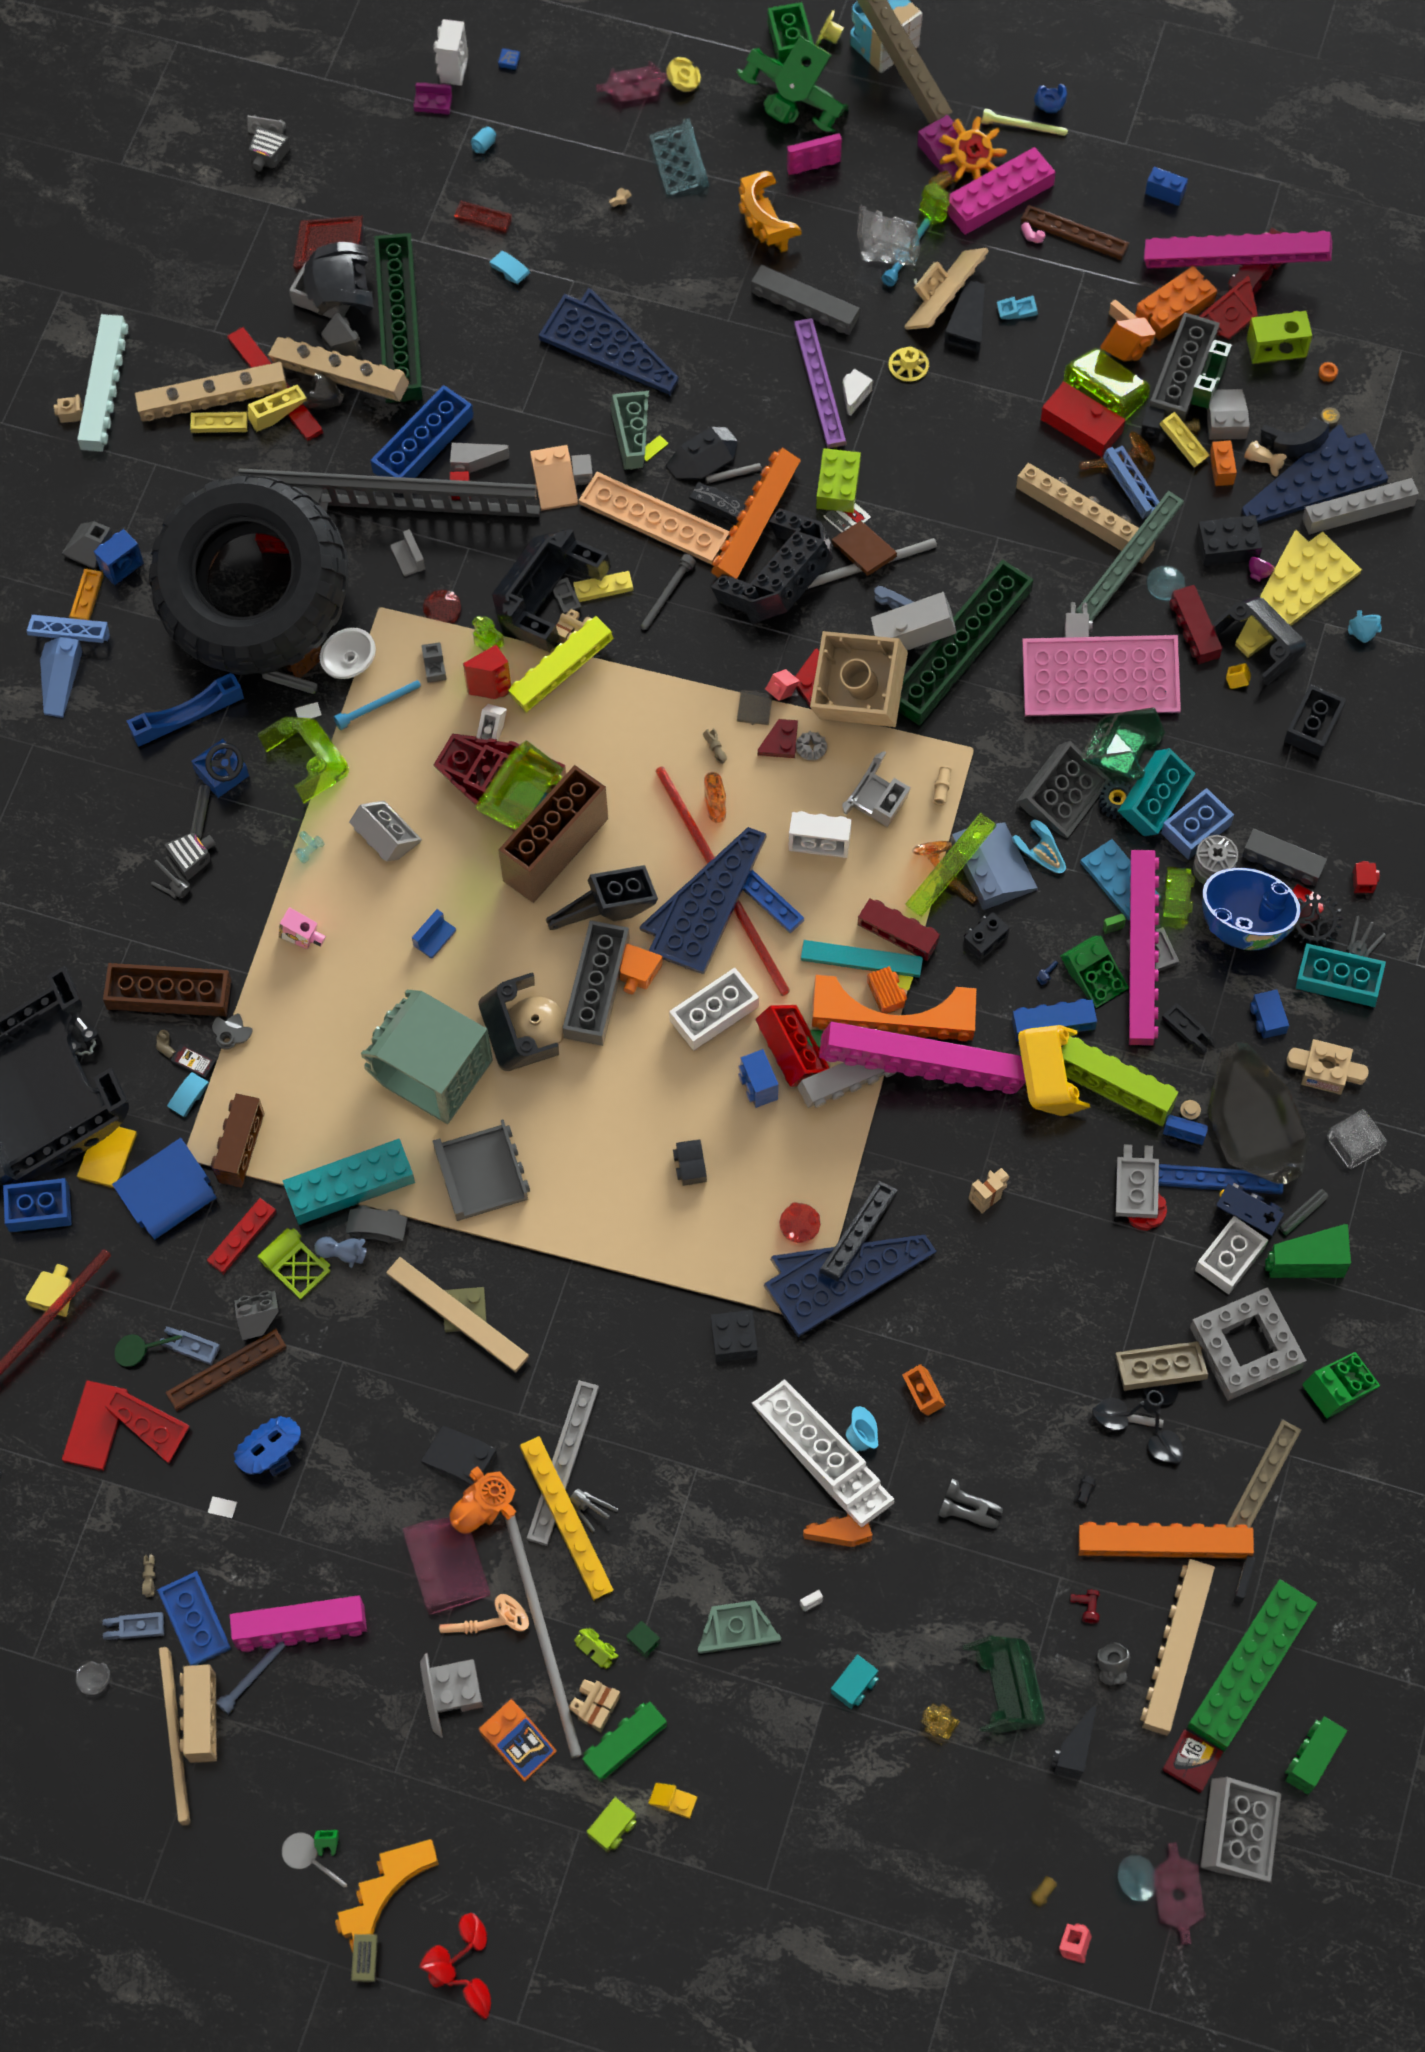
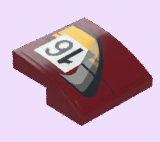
M1184 1729L1162 1770L1197 1791L1202 1792L1223 1751Z

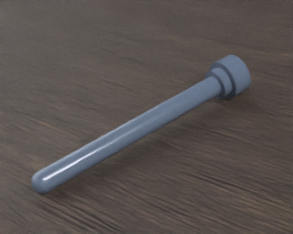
M284 1642L276 1643V1647L272 1648L229 1695L221 1696L215 1702L217 1706L226 1714H229L234 1709L235 1700L286 1646Z

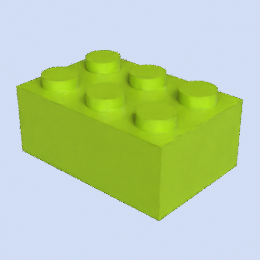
M823 448L816 509L854 513L861 452Z

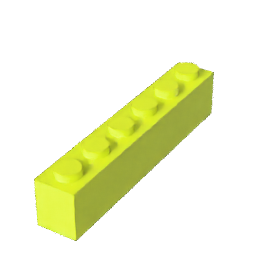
M597 616L587 620L578 632H573L565 643L559 644L552 654L542 658L540 664L535 668L529 669L520 681H515L509 689L511 698L527 713L613 640L611 630Z

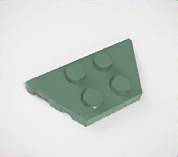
M755 1600L712 1606L698 1647V1654L781 1642V1636L777 1634Z

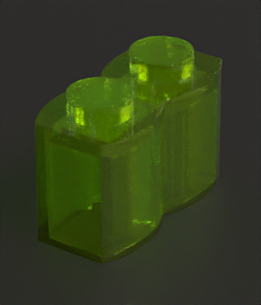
M935 181L931 182L923 189L919 211L930 219L934 225L944 221L947 216L950 195Z

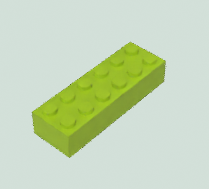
M1069 1036L1067 1044L1062 1047L1067 1078L1162 1127L1164 1126L1175 1106L1179 1093L1173 1086L1169 1084L1164 1085L1158 1082L1155 1077L1139 1072L1136 1067L1127 1066L1121 1063L1118 1058L1104 1054L1099 1048L1090 1047L1081 1039Z

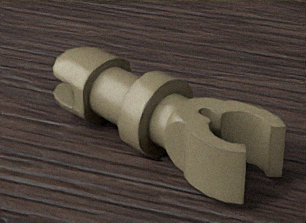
M714 728L710 732L709 729H706L703 736L711 744L710 749L714 751L717 762L723 764L727 760V756L721 749L722 745L718 741L717 732Z
M151 1554L149 1559L147 1555L143 1559L144 1572L142 1573V1578L144 1581L142 1594H145L146 1597H152L155 1594L153 1582L155 1578V1572H153L155 1560Z

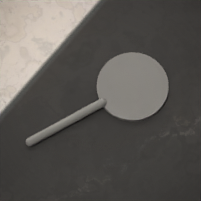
M296 1833L286 1839L282 1847V1856L287 1865L294 1869H304L313 1863L341 1886L347 1887L344 1881L315 1860L318 1852L314 1848V1839L310 1835Z

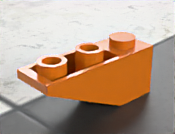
M847 1514V1517L840 1519L839 1517L826 1520L827 1523L820 1525L812 1523L807 1525L806 1529H803V1537L806 1540L848 1547L872 1541L869 1523L861 1528L849 1514Z

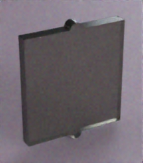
M741 690L737 722L751 723V725H769L773 696L770 693L759 692L758 690Z

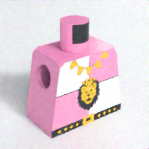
M290 907L280 922L279 937L300 947L308 949L311 943L321 947L325 941L326 936L317 932V923Z

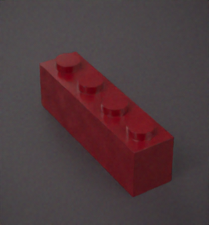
M1195 585L1174 590L1169 600L1170 607L1177 614V623L1184 630V639L1191 646L1192 657L1196 658L1198 664L1220 658L1222 646Z
M869 898L858 916V926L916 956L923 957L925 961H928L939 943L940 934L935 929L921 925L918 920L904 916L897 909L886 907L879 900Z

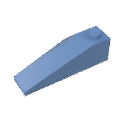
M58 637L44 645L40 658L44 715L64 717L83 652L77 639Z

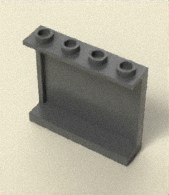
M504 1119L501 1120V1125L443 1143L440 1138L433 1140L436 1156L457 1221L528 1200L529 1184L527 1180L523 1181L521 1174H524L522 1163L516 1160L515 1156L519 1155L515 1143L511 1144L510 1137H513L510 1126H505Z

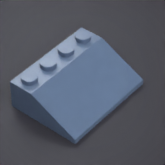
M1005 823L970 827L952 834L951 846L983 910L1038 889Z

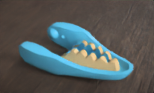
M1038 820L1030 822L1031 828L1041 838L1039 844L1031 850L1028 849L1019 836L1014 835L1012 837L1014 844L1038 864L1057 874H1061L1066 870L1065 862L1048 827Z

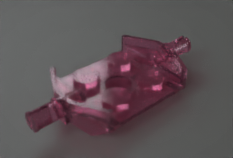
M649 61V66L620 72H614V68H612L608 82L596 85L597 93L608 91L618 102L659 95L662 83L668 79L667 72H660L651 61ZM638 84L640 86L637 88H633L631 85Z
M1169 1843L1170 1857L1168 1861L1153 1871L1160 1922L1177 1928L1181 1932L1182 1944H1186V1941L1187 1944H1191L1190 1927L1206 1916L1198 1873L1199 1865L1180 1858L1177 1843H1173V1846L1172 1843ZM1174 1889H1181L1184 1892L1185 1897L1183 1900L1178 1901L1174 1899L1172 1895Z

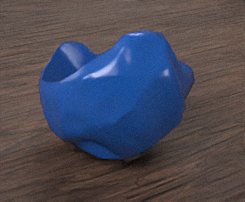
M1061 84L1058 85V89H1047L1046 86H1040L1034 97L1036 106L1046 113H1057L1066 103V87Z

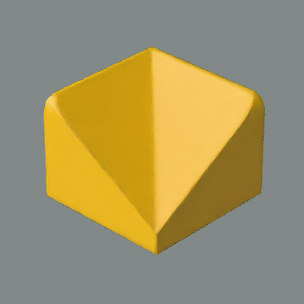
M1247 663L1228 667L1226 679L1230 689L1249 685L1251 673Z

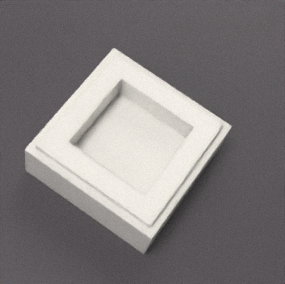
M820 1590L800 1600V1606L803 1611H807L822 1603L823 1595Z

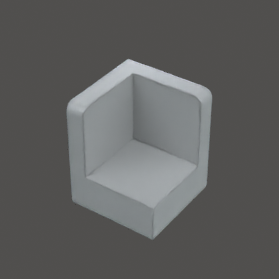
M590 455L572 456L575 485L589 484L593 478Z

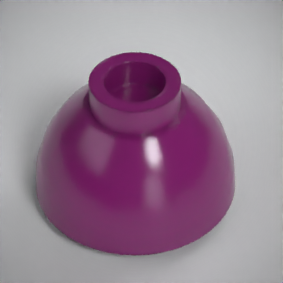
M1257 557L1250 558L1249 570L1252 579L1260 582L1261 579L1270 576L1274 572L1275 568L1270 563Z

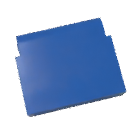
M179 1138L112 1184L137 1223L142 1228L146 1227V1230L154 1240L217 1198L211 1186L208 1185L211 1182L182 1138Z

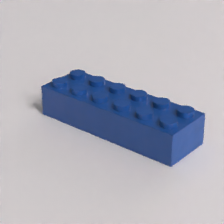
M443 385L371 459L373 473L377 476L416 478L474 417L472 404Z

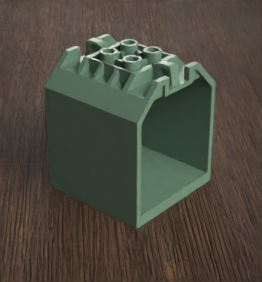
M407 989L405 997L408 999L403 998L399 1004L395 1005L392 1011L389 1010L386 1013L384 1022L381 1026H377L372 1034V1044L361 1052L362 1058L367 1061L364 1064V1068L386 1089L442 1122L449 1124L493 1061L488 1029L423 991Z

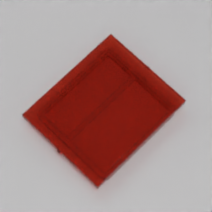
M353 216L301 221L293 264L294 269L302 268L305 262L309 260L311 254L317 248L336 242L359 244L363 217Z

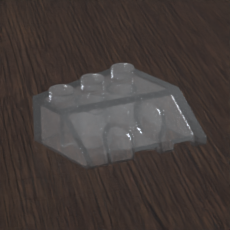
M860 205L857 236L863 260L915 266L921 251L916 223L895 216L889 218L883 216V212L876 210L874 213L866 210L867 207Z

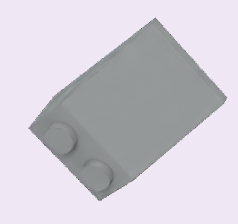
M1216 390L1209 408H1206L1209 440L1247 439L1250 426L1243 390Z

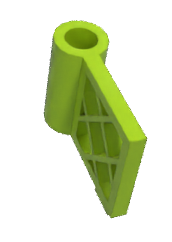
M287 1228L257 1258L301 1300L330 1273L328 1268L331 1265L322 1257L318 1259L300 1241L301 1235L294 1228L291 1230ZM301 1249L307 1254V1262H295V1255ZM283 1266H292V1276H282L278 1271ZM295 1266H307V1276H295ZM310 1266H319L323 1270L319 1276H309ZM295 1280H307V1288L300 1293L294 1287Z

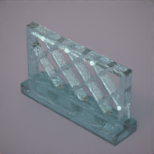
M689 118L682 120L683 124L649 135L667 195L701 184L703 188L710 186ZM682 131L683 134L679 140L673 138L674 133ZM661 137L665 139L662 145L655 143V139ZM669 141L676 143L673 149L666 147ZM680 145L687 148L683 154L677 152ZM663 151L670 153L667 159L659 157ZM674 155L680 157L677 164L670 161ZM684 160L691 162L688 168L681 166ZM667 165L674 167L670 174L664 172ZM678 169L685 172L681 178L674 176ZM688 174L696 177V180L690 182L685 179ZM672 179L678 182L676 186L668 187Z

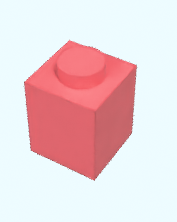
M785 669L772 675L765 690L780 701L792 696L799 680Z

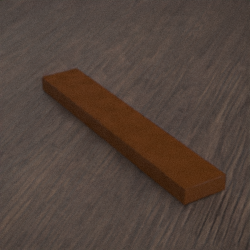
M1031 205L1027 206L1021 218L1022 223L1028 222L1032 227L1122 260L1129 246V242Z
M277 1329L165 1393L177 1412L285 1350L287 1347Z

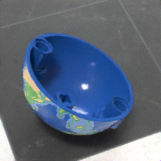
M1248 868L1225 869L1213 874L1204 885L1202 907L1209 929L1224 943L1235 948L1262 950L1276 945L1293 930L1299 919L1300 904L1293 891L1279 879L1262 871Z

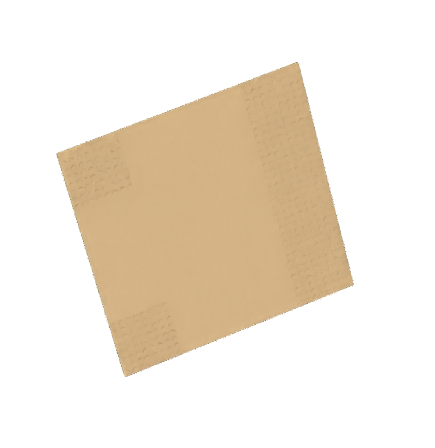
M379 608L370 631L376 646L374 659L365 671L354 677L341 713L349 714L416 680L420 682L421 687L350 721L348 727L343 730L336 726L234 1015L240 1014L243 1027H251L253 1029L252 1035L247 1041L237 1043L231 1049H221L187 1147L199 1164L211 1167L213 1156H217L218 1139L224 1133V1120L230 1114L228 1108L231 1099L234 1100L236 1093L260 1098L265 1114L246 1173L247 1177L284 1186L282 1180L400 1138L412 1169L415 1183L356 1205L384 1211L389 1209L397 1210L400 1212V1215L410 1219L782 1314L764 1287V1283L780 1274L770 1259L773 1255L835 1247L839 1242L884 1076L879 1077V1080L871 1085H868V1083L861 1085L862 1088L851 1093L850 1090L845 1092L844 1096L839 1099H828L824 1105L818 1108L815 1105L808 1108L797 1087H790L755 1019L771 1005H797L810 1030L819 1029L812 1027L813 994L816 975L836 976L842 988L855 1001L869 1009L880 1012L867 984V975L875 971L801 961L804 940L916 956L858 926V916L869 898L883 902L890 909L899 910L908 918L918 920L921 925L926 927L973 756V748L879 725L821 720L812 709L593 657L526 713L511 698L510 693L496 700L469 695L466 689L463 663L497 645L509 662L512 685L515 681H520L529 669L535 668L540 664L542 658L552 654L555 648H552L549 653L525 641L387 608ZM440 642L447 680L428 683L421 645ZM488 704L507 709L504 726L498 741L508 743L509 741H514L556 760L566 766V774L576 765L606 786L608 820L534 903L503 882L498 849L514 831L477 807L433 765L452 733L477 737L481 712ZM778 719L798 720L797 738L802 733H808L809 731L819 732L822 737H825L827 743L826 753L817 760L804 759L798 754L797 750L795 758L757 756L758 748ZM714 728L717 732L718 741L722 745L721 749L727 756V760L723 764L717 762L714 751L710 749L711 744L703 736L706 729H709L710 732ZM810 740L808 745H810L813 751L814 745L817 744H813V741ZM883 751L886 754L876 775L889 783L895 778L911 788L907 799L888 827L855 807L846 815L842 806L864 777L875 755ZM940 766H949L952 771L946 803L941 806L933 803L936 791L934 786L935 781L938 780ZM518 774L505 798L509 799L520 781L525 784H532L542 793H550L552 789ZM385 801L422 839L421 842L400 859L386 862L349 823L360 804ZM803 811L813 815L825 814L829 817L843 816L851 819L848 857L843 858L789 851V830L792 812ZM747 827L766 833V840L752 870L804 917V921L794 931L789 933L742 890L705 974L663 960L662 967L647 989L637 987L633 995L623 991L626 982L619 979L603 1046L565 1039L563 1037L562 1041L558 1044V1056L511 1071H504L498 1066L490 1042L493 1061L449 1124L442 1122L386 1089L365 1070L364 1064L367 1061L362 1058L361 1052L372 1044V1034L377 1026L382 1025L386 1013L389 1010L392 1011L395 1005L399 1004L403 998L408 999L405 997L407 989L423 991L485 1027L478 1005L480 998L504 981L533 972L535 986L517 991L515 999L505 1003L508 1013L515 1004L523 999L544 997L559 1005L566 1017L590 920L628 927L630 934L628 944L649 951L655 936L640 931V925ZM642 865L646 866L658 897L654 906L629 919L612 921L602 915H598L556 930H549V924L546 922L547 917L591 890L587 881L590 874ZM289 907L317 923V932L326 936L321 947L311 943L308 949H305L279 937L280 922ZM438 909L443 913L444 920L456 928V932L433 958H429L413 946L412 936ZM733 968H736L759 997V1007L693 1051L670 1022L669 1011ZM903 1008L888 1014L901 1015ZM536 1017L532 1019L534 1022L539 1020ZM226 1038V1039L224 1040V1043L229 1042L230 1039H229V1038ZM763 1049L779 1084L778 1100L755 1108L754 1103L749 1102L746 1091L748 1090L746 1085H742L740 1082L738 1066L740 1065V1057ZM840 1061L827 1062L830 1068L843 1063ZM504 1119L505 1126H510L513 1137H510L511 1144L515 1143L519 1155L515 1156L516 1160L522 1163L524 1174H521L523 1181L527 1180L529 1184L528 1200L457 1221L436 1156L433 1140L440 1138L443 1143L501 1125V1120ZM700 1139L707 1182L683 1186L682 1180L677 1179L676 1168L680 1167L679 1162L674 1161L673 1149H676V1143Z

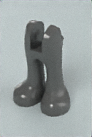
M952 1478L938 1516L944 1518L957 1516L981 1526L997 1528L999 1521L987 1516L986 1513L989 1512L1002 1516L1003 1508L991 1501L963 1492L960 1489L959 1482ZM952 1501L974 1507L976 1511L966 1509L958 1504H954Z

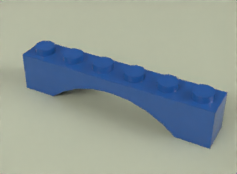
M230 673L216 679L203 692L183 704L163 711L142 713L127 720V724L139 747L244 699L242 689L235 675Z

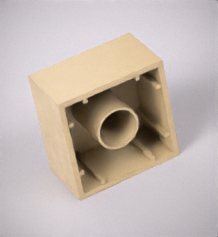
M823 631L810 705L819 719L896 727L908 654L900 639Z

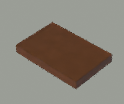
M861 520L831 539L832 544L867 576L897 557V552Z

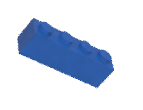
M1079 999L1072 1003L1059 1002L1051 1006L1043 1004L1030 1009L1025 1007L1018 1008L1016 1011H1013L1012 1024L1016 1041H1019V1032L1030 1028L1061 1025L1077 1030V1032L1095 1030L1097 1018L1093 999Z

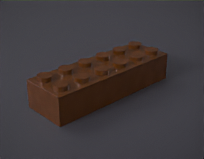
M108 963L103 1001L108 1010L227 1017L231 977L228 970Z

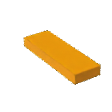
M84 569L69 618L90 620L104 577L103 572Z

